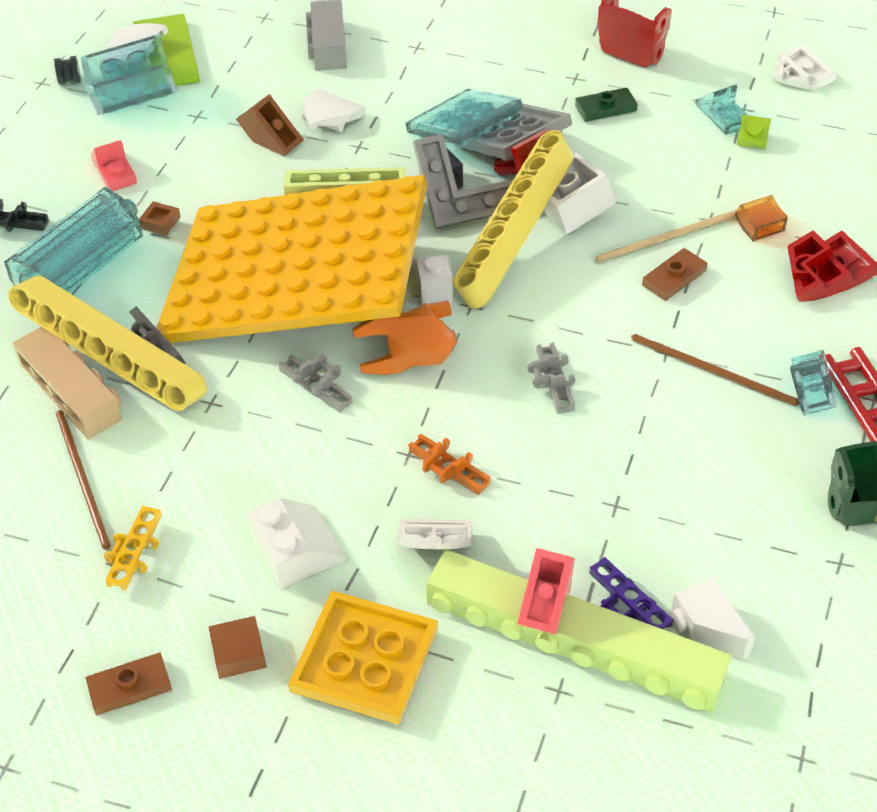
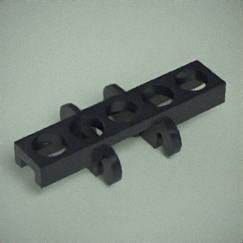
M0 199V226L6 227L8 232H11L14 228L44 231L49 222L48 214L27 211L26 202L22 201L14 211L4 212V203Z

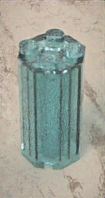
M103 187L4 261L10 281L15 286L33 276L40 275L70 293L143 236L139 218L136 215L138 213L137 206L132 200L124 199L110 188Z

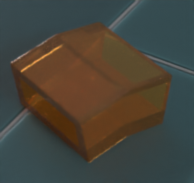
M773 195L742 204L734 214L742 230L753 242L785 231L788 216L778 206Z

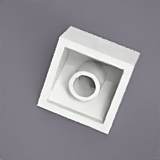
M578 153L573 154L574 159L544 208L550 220L566 234L579 229L584 223L604 213L606 209L617 203L608 175Z
M278 498L246 512L251 539L280 590L346 562V556L316 506Z

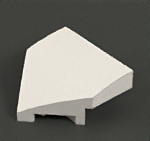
M804 44L786 54L783 51H779V59L776 70H774L773 80L811 91L836 81V72Z
M318 89L303 98L302 118L307 120L308 130L317 131V128L321 129L324 126L343 133L345 122H351L364 117L365 106Z
M400 519L398 531V545L442 550L471 546L472 520Z

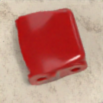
M602 0L601 5L598 7L597 19L601 50L606 54L641 67L658 64L664 53L665 41L671 23L672 9L664 7L653 21L636 12L619 7V0Z

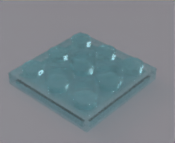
M467 88L405 122V126L409 134L418 135L421 138L443 134L445 142L452 143L455 146H463L470 143L471 138L478 134L491 131L493 129L492 126L512 119L515 113L524 108L521 98Z

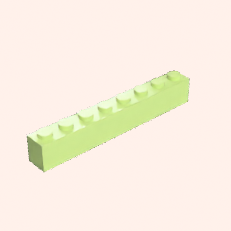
M446 549L426 582L427 604L439 612L452 613L467 619L473 625L486 626L499 631L509 639H520L537 646L546 653H556L572 659L580 666L593 667L609 673L611 677L619 681H629L643 686L653 694L666 695L677 699L692 709H703L713 713L727 677L731 654L571 595H566L557 634L519 625L517 623L528 579Z

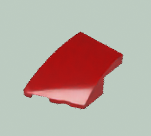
M812 230L787 246L796 298L799 302L823 299L838 294L877 275V262L843 230L825 241Z

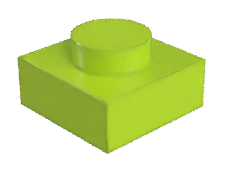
M743 114L737 145L766 149L771 118Z

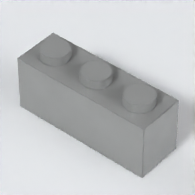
M342 0L310 1L311 12H306L309 60H314L315 70L347 68Z

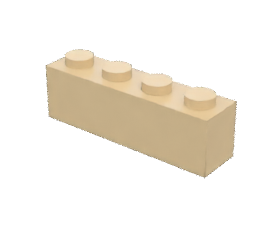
M42 327L12 343L20 366L57 407L64 412L87 440L122 420L119 409L122 402L118 393L112 387L108 389L104 385L100 374L95 369L90 370L86 366L82 355L77 350L73 352L69 348L68 343Z

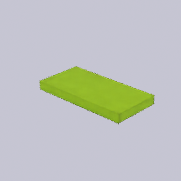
M184 13L133 21V24H162L168 29V33L165 36L156 37L151 41L154 48L141 61L146 91L200 82Z

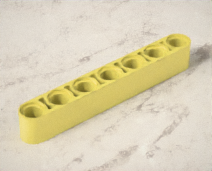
M552 130L546 132L538 139L455 274L453 286L469 308H480L491 299L570 167L574 155L560 131Z
M36 275L9 289V302L18 313L175 411H182L206 394V381L198 372L48 279Z

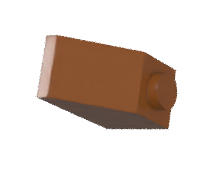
M270 94L236 118V121L252 142L283 157L304 140Z

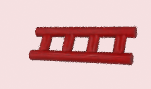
M855 347L850 351L852 359L836 362L831 354L823 355L820 358V363L869 440L871 442L877 441V425L875 423L877 422V408L867 410L859 399L860 397L872 394L877 395L876 369L861 347ZM860 370L867 382L851 386L844 374Z

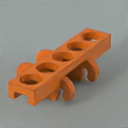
M420 433L418 439L414 443L411 442L409 444V451L424 460L422 471L427 473L431 470L440 476L439 482L442 484L452 478L478 495L490 484L491 477L470 464L473 459L472 453L467 452L465 457L461 456L459 459L446 453L450 446V440L446 437L443 439L442 444L441 442L436 443ZM420 445H425V446H427L429 449H428V451H425L424 449H422V448L419 447V446H420ZM451 462L446 468L443 467L444 463ZM465 470L469 475L465 476L462 472ZM472 479H480L483 483L479 485Z

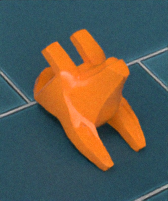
M449 301L425 303L406 312H401L400 317L366 320L352 329L354 338L386 335L390 353L360 364L361 372L390 375L401 373L414 366L442 364L450 355L454 345L457 344L455 331L451 330L440 320V318L452 315Z

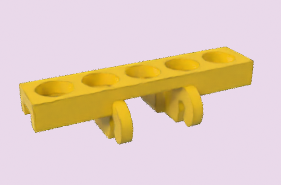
M142 506L128 535L114 534L113 541L115 545L112 551H107L104 554L105 560L109 564H113L105 579L107 587L112 588L114 585L126 591L137 568L140 569L141 573H146L148 567L139 558L143 549L148 548L149 543L153 549H157L159 546V541L153 537V534L162 517L160 509ZM148 513L154 515L152 520L145 522ZM141 527L147 529L145 534L139 533ZM120 571L126 572L124 578L116 580Z

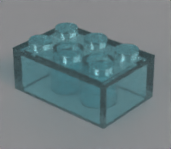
M160 34L80 57L86 89L98 116L177 93L170 61Z

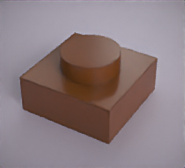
M152 201L138 219L140 229L167 236L181 218L180 210L177 207Z

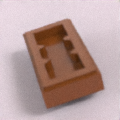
M682 248L644 276L642 286L666 301L707 270L708 263L686 248Z
M161 652L85 677L96 716L172 691Z

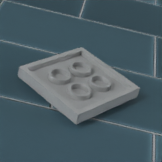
M516 102L453 134L452 138L454 145L457 147L508 161L514 159L511 147L543 130H558L562 133V130L573 124L571 114Z

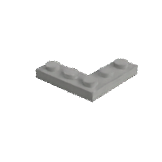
M443 134L417 139L412 143L420 174L425 176L428 184L426 197L435 229L491 217L514 180L511 179L458 192Z

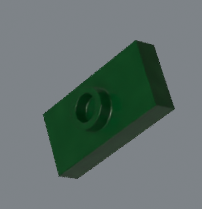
M628 87L603 91L575 99V106L584 122L636 112L638 105Z

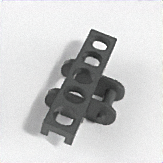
M137 306L129 311L135 320L131 326L133 333L183 364H186L179 352Z

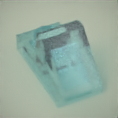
M737 84L695 99V105L725 135L739 131L742 115H747L735 103Z
M824 349L791 358L790 372L803 416L837 408Z

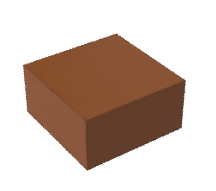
M256 616L208 626L219 679L267 668Z

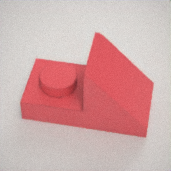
M121 140L93 149L90 154L91 160L109 192L137 184L136 175L125 157Z
M536 548L517 624L557 634L566 595H570L575 557Z

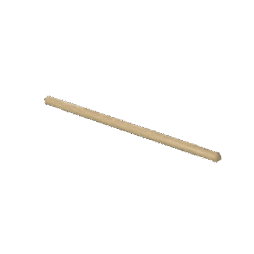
M736 209L597 255L595 261L600 263L741 216L742 211Z

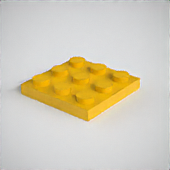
M331 590L288 683L289 692L400 725L437 633L438 620Z

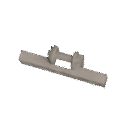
M551 342L547 347H542L541 344L536 345L539 360L529 363L527 367L528 371L535 375L532 381L533 387L537 389L549 388L557 414L575 411V402L570 387L575 384L576 379L571 374L568 376L569 380L566 381L561 368L569 362L568 356L563 354L561 356L562 360H560L554 342ZM545 352H549V353H551L552 355H546V356H545L544 353H545ZM564 389L565 393L557 394L556 390ZM560 400L568 401L569 405L561 406Z
M291 354L288 356L289 360L287 362L279 363V371L339 413L353 403L352 395L333 383L340 376L341 366L335 365L332 367L326 363V356L320 355L315 360L311 361L309 359L304 363ZM290 366H297L298 370L294 371ZM322 368L327 371L324 373L323 378L316 374ZM312 382H319V387L317 388L316 386H314L312 388L310 387V384ZM331 390L333 394L329 395L326 391ZM336 398H343L345 402L341 403Z

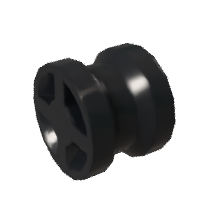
M76 55L70 56L69 59L62 60L60 57L54 58L55 72L59 85H65L67 81L81 82L80 68Z

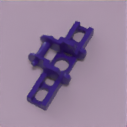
M606 557L590 567L589 574L610 593V597L600 602L601 607L620 613L614 606L621 599L630 608L622 615L663 630L665 628L669 629L673 625V619L656 604V601L649 598L634 584L631 578L626 577ZM600 567L604 568L609 575L600 574L598 569ZM615 579L619 582V584L617 586H613L611 584V580ZM627 590H633L638 594V597L628 599L624 594ZM651 616L657 617L662 624L653 623L650 619Z

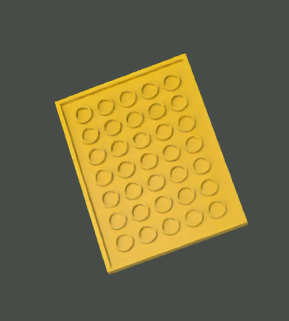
M405 176L399 179L377 180L371 183L345 185L337 188L317 189L309 192L289 193L282 196L262 197L254 200L234 201L227 204L199 207L157 329L170 343L400 317L428 185L425 176Z

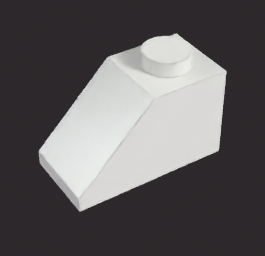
M448 255L414 259L413 266L421 305L446 300L452 304L453 282Z
M714 578L674 594L669 616L673 619V627L677 632H682L687 639L731 654L734 658L740 660L749 658L755 636Z

